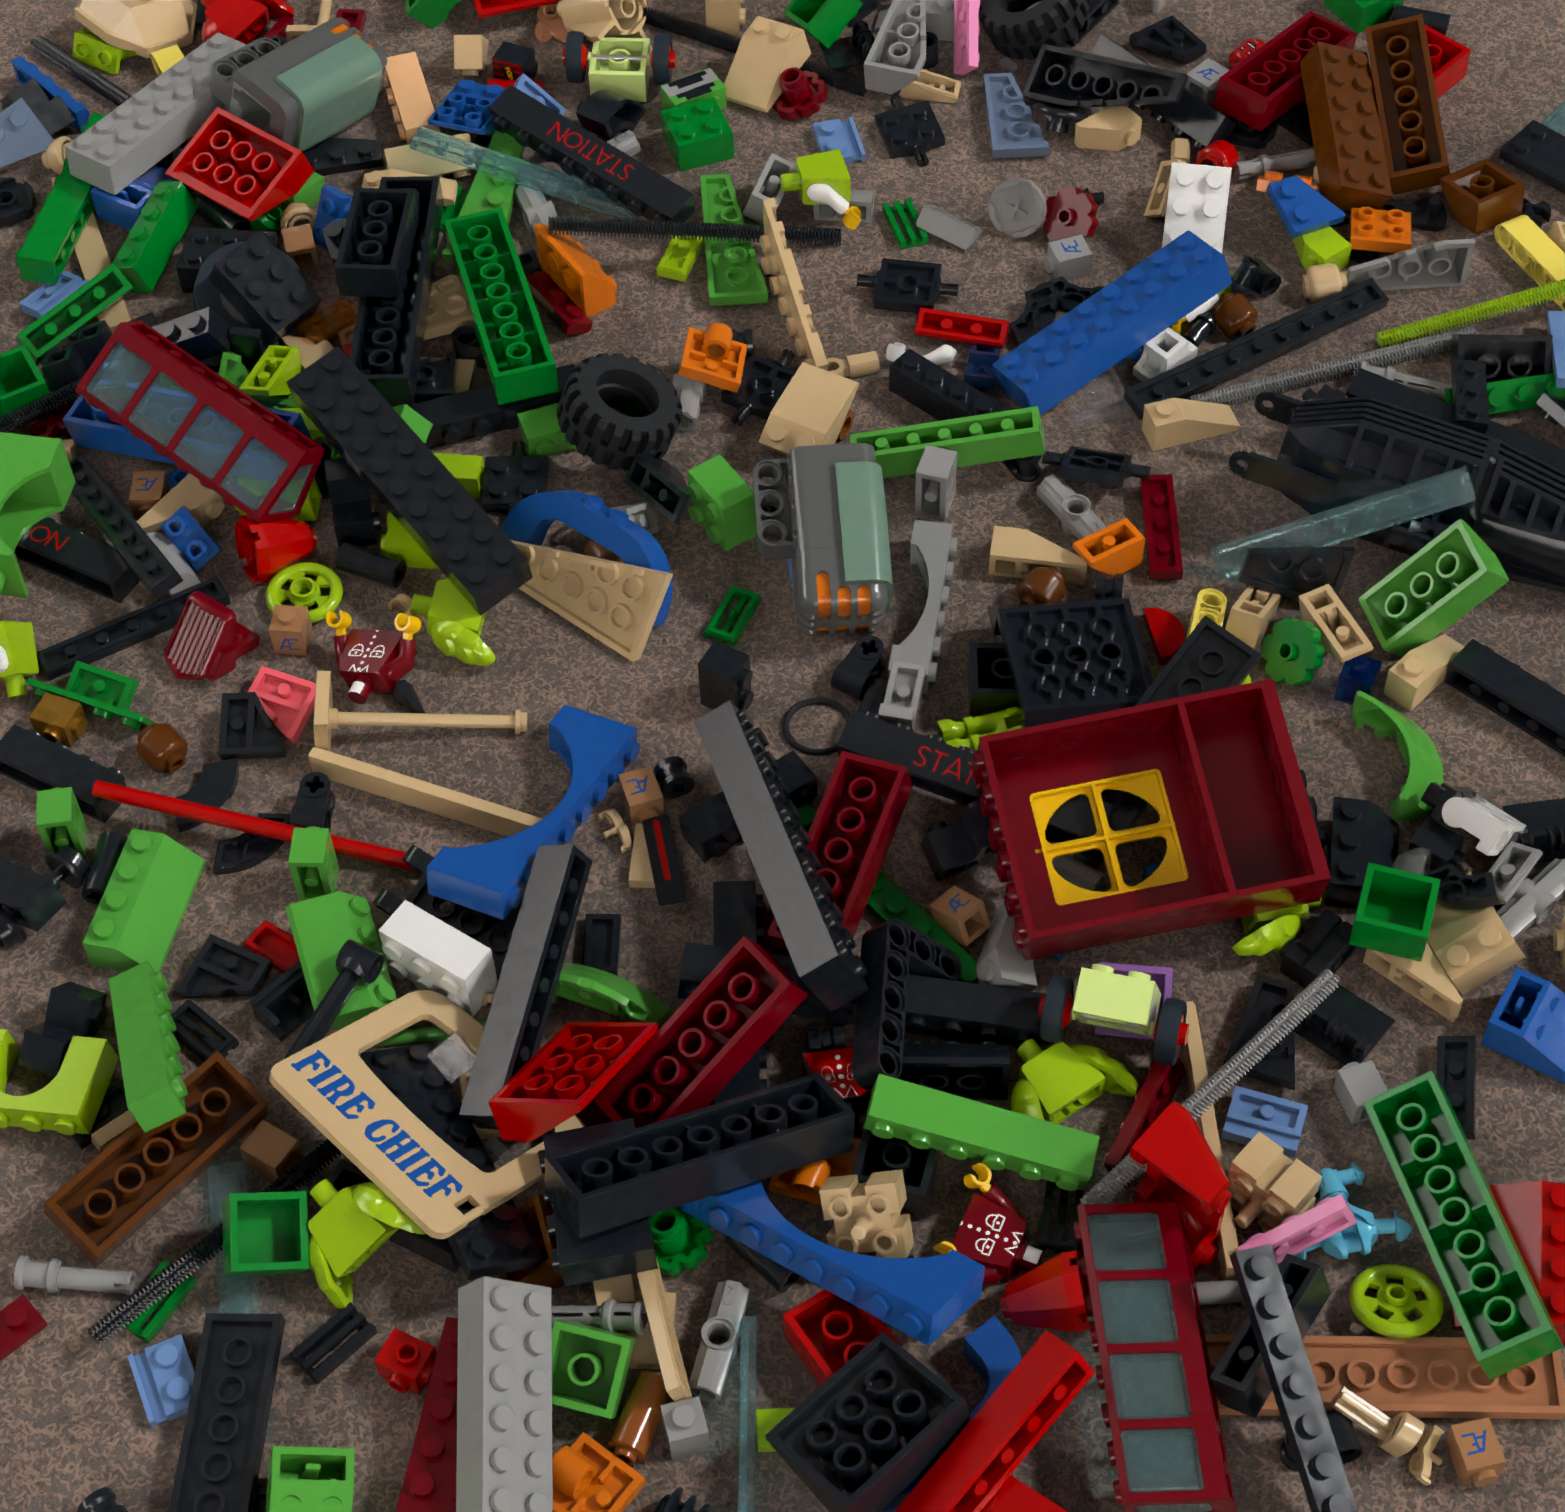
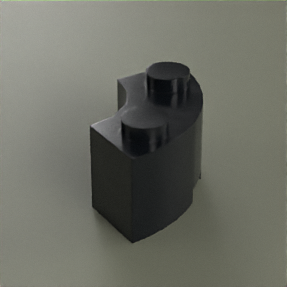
M600 90L579 103L576 115L582 128L611 140L622 129L633 131L646 110L641 103L609 90Z

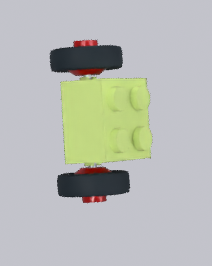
M570 31L566 39V48H563L562 62L563 66L566 67V76L570 83H583L586 67L590 64L588 72L590 96L600 90H609L637 102H647L651 68L653 69L655 85L671 82L672 68H676V51H673L671 35L658 33L655 34L652 51L650 48V38L603 37L600 41L593 42L592 52H588L584 32Z
M1092 964L1091 969L1081 967L1075 1000H1073V979L1064 976L1052 977L1046 995H1042L1039 1005L1038 1016L1041 1017L1040 1035L1041 1039L1045 1041L1061 1043L1071 1020H1077L1078 1018L1080 1023L1153 1037L1155 1042L1154 1061L1158 1064L1174 1066L1177 1062L1181 1045L1186 1046L1189 1024L1186 1023L1187 1003L1181 999L1166 998L1160 1016L1157 1018L1162 994L1156 982L1150 980L1151 976L1149 974L1129 971L1128 976L1115 974L1112 967Z

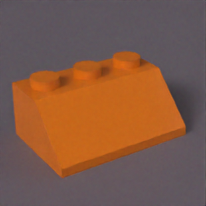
M541 223L534 225L538 260L542 271L552 277L555 283L567 293L569 298L583 310V313L588 318L617 304L616 291L618 288L614 278L604 273L598 261L588 256L580 242H575L566 232L563 235L561 231V235H559V231H557V235H555L554 231L552 235L551 231L548 234L547 225Z

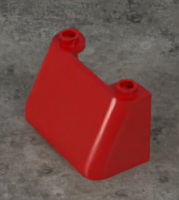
M1174 1101L1131 1147L1130 1158L1141 1166L1148 1163L1145 1178L1134 1189L1133 1194L1138 1198L1133 1203L1177 1202L1185 1218L1195 1273L1202 1264L1208 1267L1220 1251L1216 1244L1225 1207L1230 1201L1232 1193L1229 1192L1230 1181L1190 1111ZM1154 1213L1120 1216V1221L1127 1226L1158 1220V1215ZM1160 1229L1139 1233L1164 1252Z

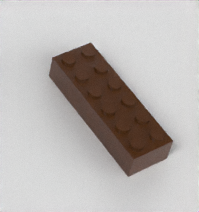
M1423 14L1364 27L1393 194H1401L1440 185V178L1451 173Z
M1318 41L1300 61V68L1321 195L1342 210L1351 211V207H1371L1380 210L1393 194L1367 52Z
M218 1051L183 1080L188 1091V1096L184 1097L185 1114L146 1133L138 1122L134 1123L44 1202V1214L95 1267L99 1266L266 1115L269 1103Z

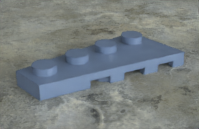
M1012 73L983 74L992 159L1050 156V146L1047 141H1044L1039 125L1035 124L1030 107L1025 105L1023 94Z
M22 97L0 113V168L45 151L50 143L54 141Z

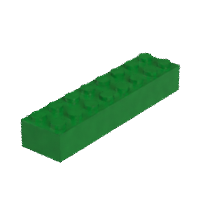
M502 208L444 220L448 249L498 404L501 405L559 392L556 364Z
M1431 1070L1363 1102L1476 1360L1491 1380L1563 1348L1562 1341L1456 1114L1433 1071Z

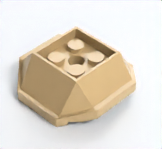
M81 0L74 9L75 19L107 44L125 50L136 51V55L147 59L151 58V52L175 44L182 48L193 43L197 24V4L192 0Z

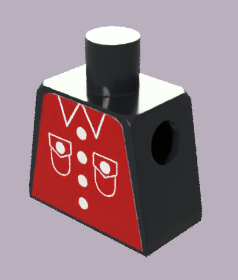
M853 1046L801 1053L803 1077L818 1073L855 1112L854 1132L857 1131L860 1127L858 1115L867 1113L871 1089H862L854 1080L852 1075Z

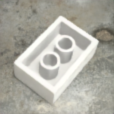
M1172 162L1162 248L1189 230L1222 254L1231 167Z
M407 900L398 907L378 930L388 971L399 980L406 978L415 983L418 990H430L446 996L471 1017H474L482 1007L484 994L496 991L498 980L491 949Z

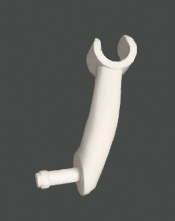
M900 342L888 344L886 358L894 362L905 352L906 345ZM944 344L933 352L921 356L936 365L951 362L957 351L952 346Z

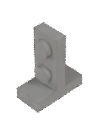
M892 661L884 703H880L878 716L881 717L882 721L893 725L895 723H902L911 727L914 731L926 674V665Z

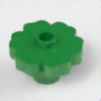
M1285 618L1282 621L1275 622L1272 629L1273 634H1268L1264 637L1261 650L1262 657L1268 660L1265 666L1266 673L1275 682L1287 683L1291 686H1301L1304 682H1310L1313 679V670L1320 669L1323 665L1325 648L1319 643L1321 638L1320 630L1315 628L1312 622L1299 621L1297 618Z
M677 1207L648 1216L661 1275L675 1277L680 1274L683 1267L687 1270H694L707 1258L708 1249L705 1244L713 1239L710 1225Z

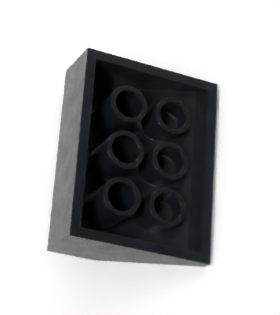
M882 1331L770 1430L765 1437L829 1512H880L946 1451L953 1440L971 1421L965 1398Z

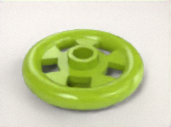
M314 562L297 563L282 569L271 579L266 589V604L272 614L275 605H282L286 600H289L294 606L310 607L317 604L318 608L309 611L311 623H315L325 619L329 611L334 612L339 606L343 596V585L336 572L325 565ZM305 575H314L318 577L314 582L311 578L305 577ZM286 582H292L288 591L281 589ZM330 587V594L321 596L320 589Z
M1381 1264L1370 1267L1354 1279L1349 1290V1303L1358 1320L1370 1330L1387 1337L1413 1338L1431 1331L1439 1323L1444 1311L1443 1297L1437 1285L1422 1272L1404 1265ZM1386 1280L1403 1281V1285L1396 1283L1387 1284ZM1368 1287L1378 1290L1376 1298L1365 1295ZM1422 1291L1427 1300L1417 1301L1414 1292ZM1379 1309L1388 1320L1379 1317L1374 1312ZM1413 1311H1416L1421 1318L1410 1322L1407 1317Z

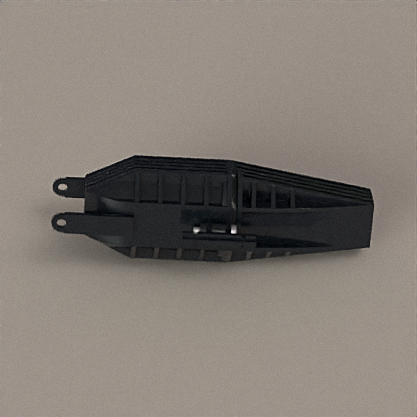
M1269 390L1268 392H1261V394L1256 396L1254 407H1256L1255 410H1258L1257 413L1263 414V417L1266 415L1268 419L1289 426L1277 460L1254 452H1244V450L1232 453L1228 466L1230 467L1229 470L1234 472V475H1240L1243 479L1281 491L1287 498L1301 506L1321 525L1410 556L1417 553L1457 520L1462 519L1495 553L1510 581L1565 593V472L1497 438L1371 396L1301 401L1277 392L1274 394L1273 392L1270 393ZM1263 401H1270L1273 407L1264 406ZM1243 460L1248 464V466L1242 467L1237 463V461Z

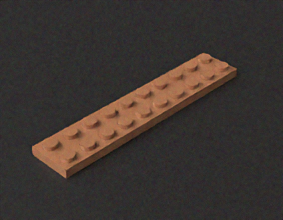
M1161 1334L1160 1342H1176L1179 1338L1178 1334ZM1205 1334L1212 1373L1236 1335ZM1305 1336L1303 1339L1326 1414L1338 1412L1332 1408L1333 1403L1331 1402L1340 1389L1345 1387L1388 1417H1394L1401 1412L1407 1411L1416 1418L1482 1419L1489 1417L1490 1419L1565 1420V1383L1560 1350L1490 1380L1477 1362L1467 1338ZM1161 1353L1164 1414L1191 1415L1182 1355L1180 1353ZM1273 1390L1258 1416H1281ZM1216 1394L1219 1415H1246L1221 1405Z

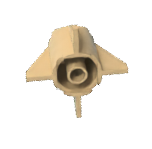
M562 0L557 4V13L562 18L568 32H584L586 40L591 42L600 41L603 37L647 38L642 30L646 20V16L642 17L643 7H647L646 0Z

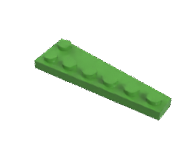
M495 130L458 217L502 208L509 227L515 198L514 189L517 188L525 148L515 138L507 133L502 134ZM446 243L442 254L443 260L453 262L448 244Z
M700 175L703 223L744 224L743 214L738 206V199L730 175ZM705 237L709 305L724 306L768 303V290L749 238L748 242H746V238H744V242L742 238L740 242L739 238H737V242H735V238H733V242L731 238L728 242V238L724 241V237L722 241L720 237L719 241H717V237H715V241L713 237L711 241L710 237L706 241Z

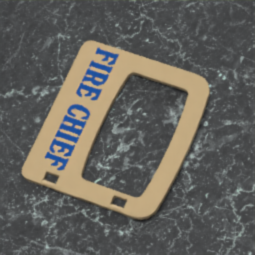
M417 990L402 996L276 1063L271 1069L269 1080L273 1087L427 1235L435 1239H445L466 1227L469 1222L477 1217L484 1216L545 1178V1173L542 1174L538 1155V1151L545 1150L543 1141L491 1173L483 1172L458 1154L419 1120L376 1077L360 1058V1053L422 1020L435 1024L476 1057L484 1027L446 996L430 990ZM575 1114L550 1131L555 1133L586 1127V1125ZM468 1201L475 1208L463 1215L456 1207Z

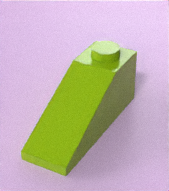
M1330 226L1292 238L1300 262L1306 271L1313 265L1334 263L1341 270L1349 264L1352 244Z
M269 345L239 389L247 395H290L291 392L286 382L302 371L299 347Z

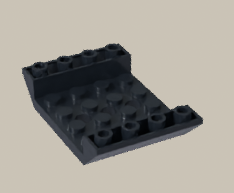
M1104 597L988 607L993 635H1001L1023 718L1022 728L1135 706L1154 682L1129 598ZM1110 652L1117 658L1110 659L1103 656L1102 653ZM1078 655L1083 661H1074L1069 656ZM1046 658L1051 663L1042 664L1036 661V659Z

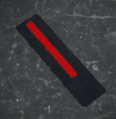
M663 815L642 820L659 906L686 902L669 816Z

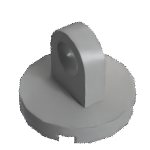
M1020 177L1008 179L994 189L991 199H989L988 211L990 220L997 230L1004 232L1009 237H1026L1038 230L1044 222L1047 212L1046 198L1041 189L1032 181Z

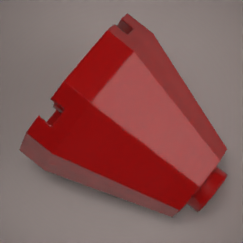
M241 515L237 519L239 523H236L234 526L236 552L239 559H246L248 566H243L242 569L246 577L253 584L269 581L282 569L296 564L311 555L314 546L317 545L315 530L313 527H309L303 520L282 518L258 523L256 520L248 519L246 515Z
M1075 1250L1061 1253L1005 1285L1006 1294L1000 1295L1004 1318L1011 1317L1013 1325L1079 1333L1088 1332L1090 1329L1095 1328V1322L1088 1319L1089 1314L1084 1298V1293L1090 1292L1089 1282L1083 1279L1081 1270L1078 1269L1076 1261H1079V1257L1082 1256L1081 1252Z

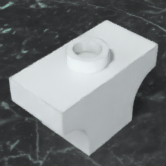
M1168 327L1144 344L1143 354L1133 367V375L1142 382L1194 359L1197 356L1198 348Z

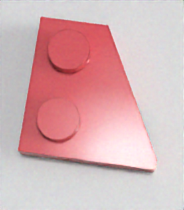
M261 666L248 692H256L269 720L291 743L295 744L315 708L316 683Z

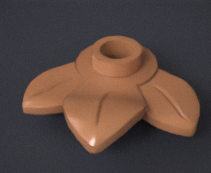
M558 3L540 6L537 10L538 23L534 28L536 39L541 44L548 43L553 38L566 43L568 31L563 24L562 18L557 13Z

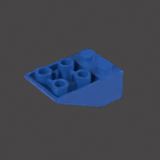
M459 80L429 118L428 125L481 135L494 134L496 129L491 123L489 107L505 88L499 85L479 84L472 80Z
M154 165L116 195L94 187L90 193L97 217L131 230L157 183L175 180L165 174L166 168Z
M1517 967L1488 1021L1481 1045L1565 1083V994L1551 982Z

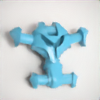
M1355 1162L1351 1163V1168L1340 1171L1323 1168L1318 1173L1322 1176L1318 1190L1320 1201L1342 1194L1352 1210L1357 1223L1293 1256L1306 1260V1253L1319 1247L1325 1253L1339 1260L1348 1259L1349 1253L1359 1251L1364 1256L1371 1253V1247L1377 1241L1378 1234H1395L1396 1241L1401 1242L1408 1238L1412 1227L1400 1216L1397 1210H1394V1218L1374 1219L1372 1212L1357 1208L1348 1203L1349 1193L1344 1185L1353 1183L1362 1185L1365 1173L1359 1169Z

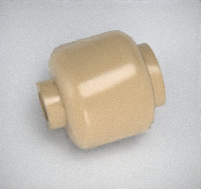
M1334 263L1310 266L1306 274H1303L1301 277L1304 298H1309L1313 304L1347 289L1346 273L1340 272L1338 266Z

